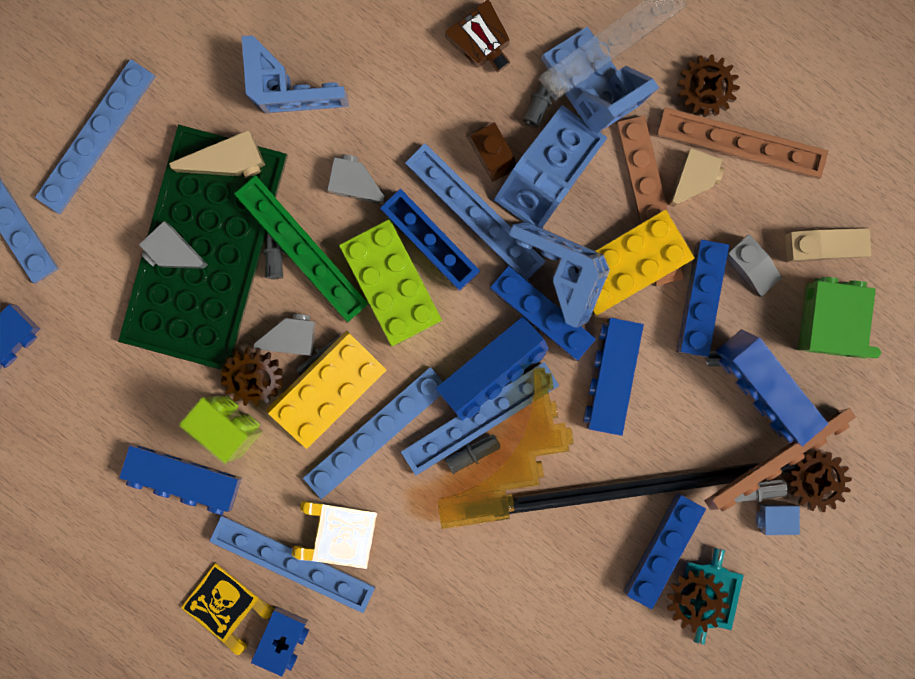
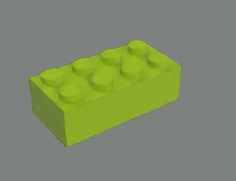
M390 219L339 245L392 347L443 321Z
M227 395L225 397H203L180 423V426L224 464L241 458L263 433L258 428L261 425L260 422L250 414L243 415L237 410L239 405Z

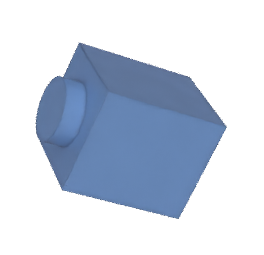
M760 504V511H756V527L760 528V532L764 535H800V506L795 504Z

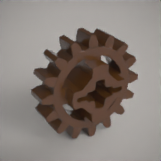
M711 54L707 61H705L701 55L697 58V64L693 61L688 62L687 67L690 71L683 69L680 72V75L685 79L677 82V86L683 87V90L678 93V97H686L687 100L683 106L687 107L691 104L693 106L692 114L702 110L703 117H706L709 111H712V114L717 116L720 111L719 107L726 111L730 108L727 101L733 103L737 99L732 92H737L740 89V86L733 84L739 76L730 74L734 67L733 65L723 66L725 58L722 57L718 62H715L714 55ZM704 68H711L717 72H707ZM691 77H693L692 80L695 82V90L693 92L690 89ZM717 79L711 89L699 93L705 83L707 84ZM724 79H725V82H726V92H725V95H724L723 90L721 89L722 81H723ZM699 100H710L712 104H705L700 102Z
M245 347L244 354L236 350L234 351L233 358H226L225 365L222 366L221 385L226 386L225 394H234V402L241 398L245 406L249 401H253L254 405L258 406L259 400L262 399L265 403H269L270 395L273 397L277 396L278 388L282 387L283 369L278 368V359L270 360V352L262 355L260 354L261 349L257 347L255 353H251L249 347Z
M814 450L813 457L808 453H804L805 461L796 463L799 469L789 472L795 476L794 480L788 481V485L795 486L796 488L791 492V495L793 497L800 496L798 504L801 506L808 502V510L814 511L816 506H818L820 512H825L826 505L831 509H836L835 501L838 500L844 503L846 500L842 493L851 491V489L845 487L846 482L852 481L851 477L844 475L849 470L848 466H839L842 461L840 457H835L831 460V452L826 451L823 457L818 450ZM818 463L815 469L809 472L805 471L810 465ZM832 469H834L837 475V481L834 480L831 474ZM815 478L824 479V485L815 483ZM802 481H805L808 487L807 494L803 489ZM834 491L832 495L823 499L824 494Z
M700 569L698 576H694L693 572L688 570V578L686 579L679 574L678 579L680 583L678 585L675 583L670 584L674 594L669 593L666 596L667 599L673 601L672 604L667 606L668 611H676L672 616L673 621L681 619L680 626L682 629L687 627L688 624L691 625L692 633L696 632L698 626H701L703 631L707 632V625L710 623L717 628V617L721 619L726 618L725 614L721 611L722 608H729V604L723 601L724 598L729 596L728 592H720L724 585L723 582L714 583L715 575L713 573L707 578L704 577L702 569ZM694 583V587L687 593L681 592L685 586ZM706 584L715 591L717 598L708 596L705 592ZM700 589L702 600L705 603L699 604L696 613L694 604L690 599H695ZM679 604L688 607L690 618L682 613ZM714 610L710 616L701 619L702 614L706 611Z

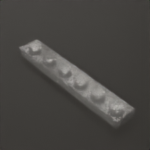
M645 0L541 74L538 79L555 101L683 10L687 6L684 0Z

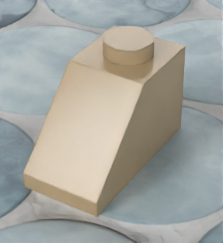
M690 148L685 155L669 205L674 207L711 189L715 183L719 184L725 169L721 167L723 159Z

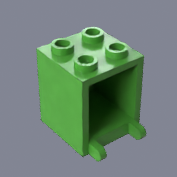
M833 277L815 278L814 282L806 284L798 351L862 359L880 357L881 350L878 347L869 346L876 288L867 287V282L856 280L838 284L839 279Z

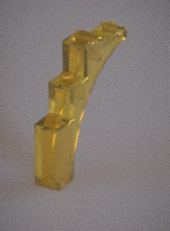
M545 368L533 369L534 396L531 415L523 437L504 464L480 484L461 493L438 498L441 529L510 519L509 512L515 510L512 494L506 495V490L540 485L539 478H544L542 461H536L535 457L569 452V445L574 444L571 427L566 428L565 422L553 423V418H558L556 401H550L548 390L554 389L551 372L546 373Z

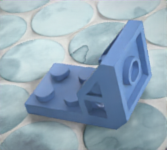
M588 26L541 56L542 61L587 127L597 134L641 106L659 89L653 78L628 66L617 70Z
M253 35L242 36L246 95L265 114L349 107L348 95L344 86H339V83L336 82L323 83L322 88L310 89V85H295L293 90H291V78L286 74V69Z
M562 105L516 164L494 198V201L523 222H529L543 228L604 144L607 137L600 132L597 134L589 129L580 117Z
M529 222L513 225L509 236L517 239L516 244L528 249H532L533 246L543 250V256L553 260L562 258L553 282L566 324L578 328L589 322L610 272L605 256Z

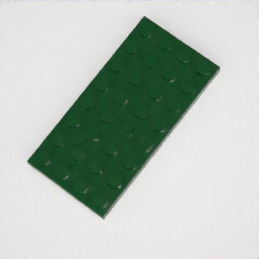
M178 124L147 237L165 221L179 233L208 265L205 268H164L158 264L152 266L142 256L118 342L222 370L226 358H233L267 233L234 194L254 176H257L277 198L288 154L258 146L266 166L260 168V173L245 178L244 175L227 176L176 172L171 169L169 163L229 139Z

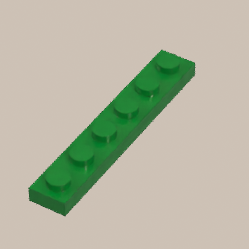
M254 176L234 194L346 323L352 320L369 304L257 176Z

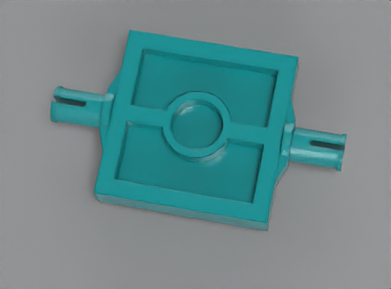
M714 547L711 564H698L687 561L684 578H688V570H691L694 576H698L700 569H702L704 577L707 578L713 573L715 575L714 583L723 582L724 585L720 592H728L729 596L724 598L723 601L729 604V608H722L721 611L725 614L726 618L721 619L717 617L716 621L719 628L732 630L744 575L725 569L722 563L726 550ZM694 583L685 586L681 592L687 593L694 587ZM706 584L705 592L708 596L717 598L715 591ZM700 589L696 598L690 599L694 604L696 613L699 604L705 603L702 600ZM679 604L682 613L690 618L688 607ZM714 610L706 611L702 614L701 619L710 616ZM711 623L707 625L710 629L715 628ZM701 626L697 627L693 642L705 645L707 632H704Z

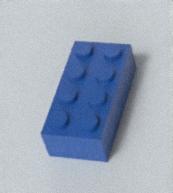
M741 329L716 350V353L721 358L718 363L728 374L732 373L738 379L735 382L737 387L745 395L749 394L755 400L752 405L762 416L766 415L772 421L769 426L779 437L783 436L787 442L791 443L794 441L803 447L828 425L824 417L760 337Z

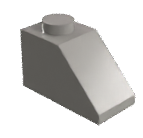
M342 154L341 158L334 157L327 190L330 194L385 204L386 199L363 163L358 162V157Z
M165 221L139 244L144 250L141 255L152 266L158 264L164 268H205L208 265L179 233Z
M750 234L744 236L728 250L727 261L760 297L782 279L769 255Z
M293 314V319L285 318L255 342L254 349L258 347L266 351L313 356L316 322L310 321V315Z

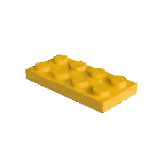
M667 209L596 250V252L605 256L610 272L593 310L596 316L695 259Z
M346 330L266 411L307 449L386 371V368Z

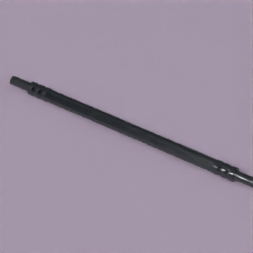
M761 462L493 499L492 503L465 506L466 517L488 514L501 516L729 484ZM788 463L780 469L782 473H789L791 470L797 471L799 467L797 464L790 466Z

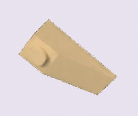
M249 130L169 163L171 169L181 173L227 176L244 175L245 178L260 173V168L266 166L253 134Z
M870 228L811 230L785 234L787 263L872 256Z

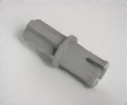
M782 479L759 482V488L755 492L747 496L741 494L735 498V501L737 503L757 500L759 503L762 499L786 496L788 493L786 481Z

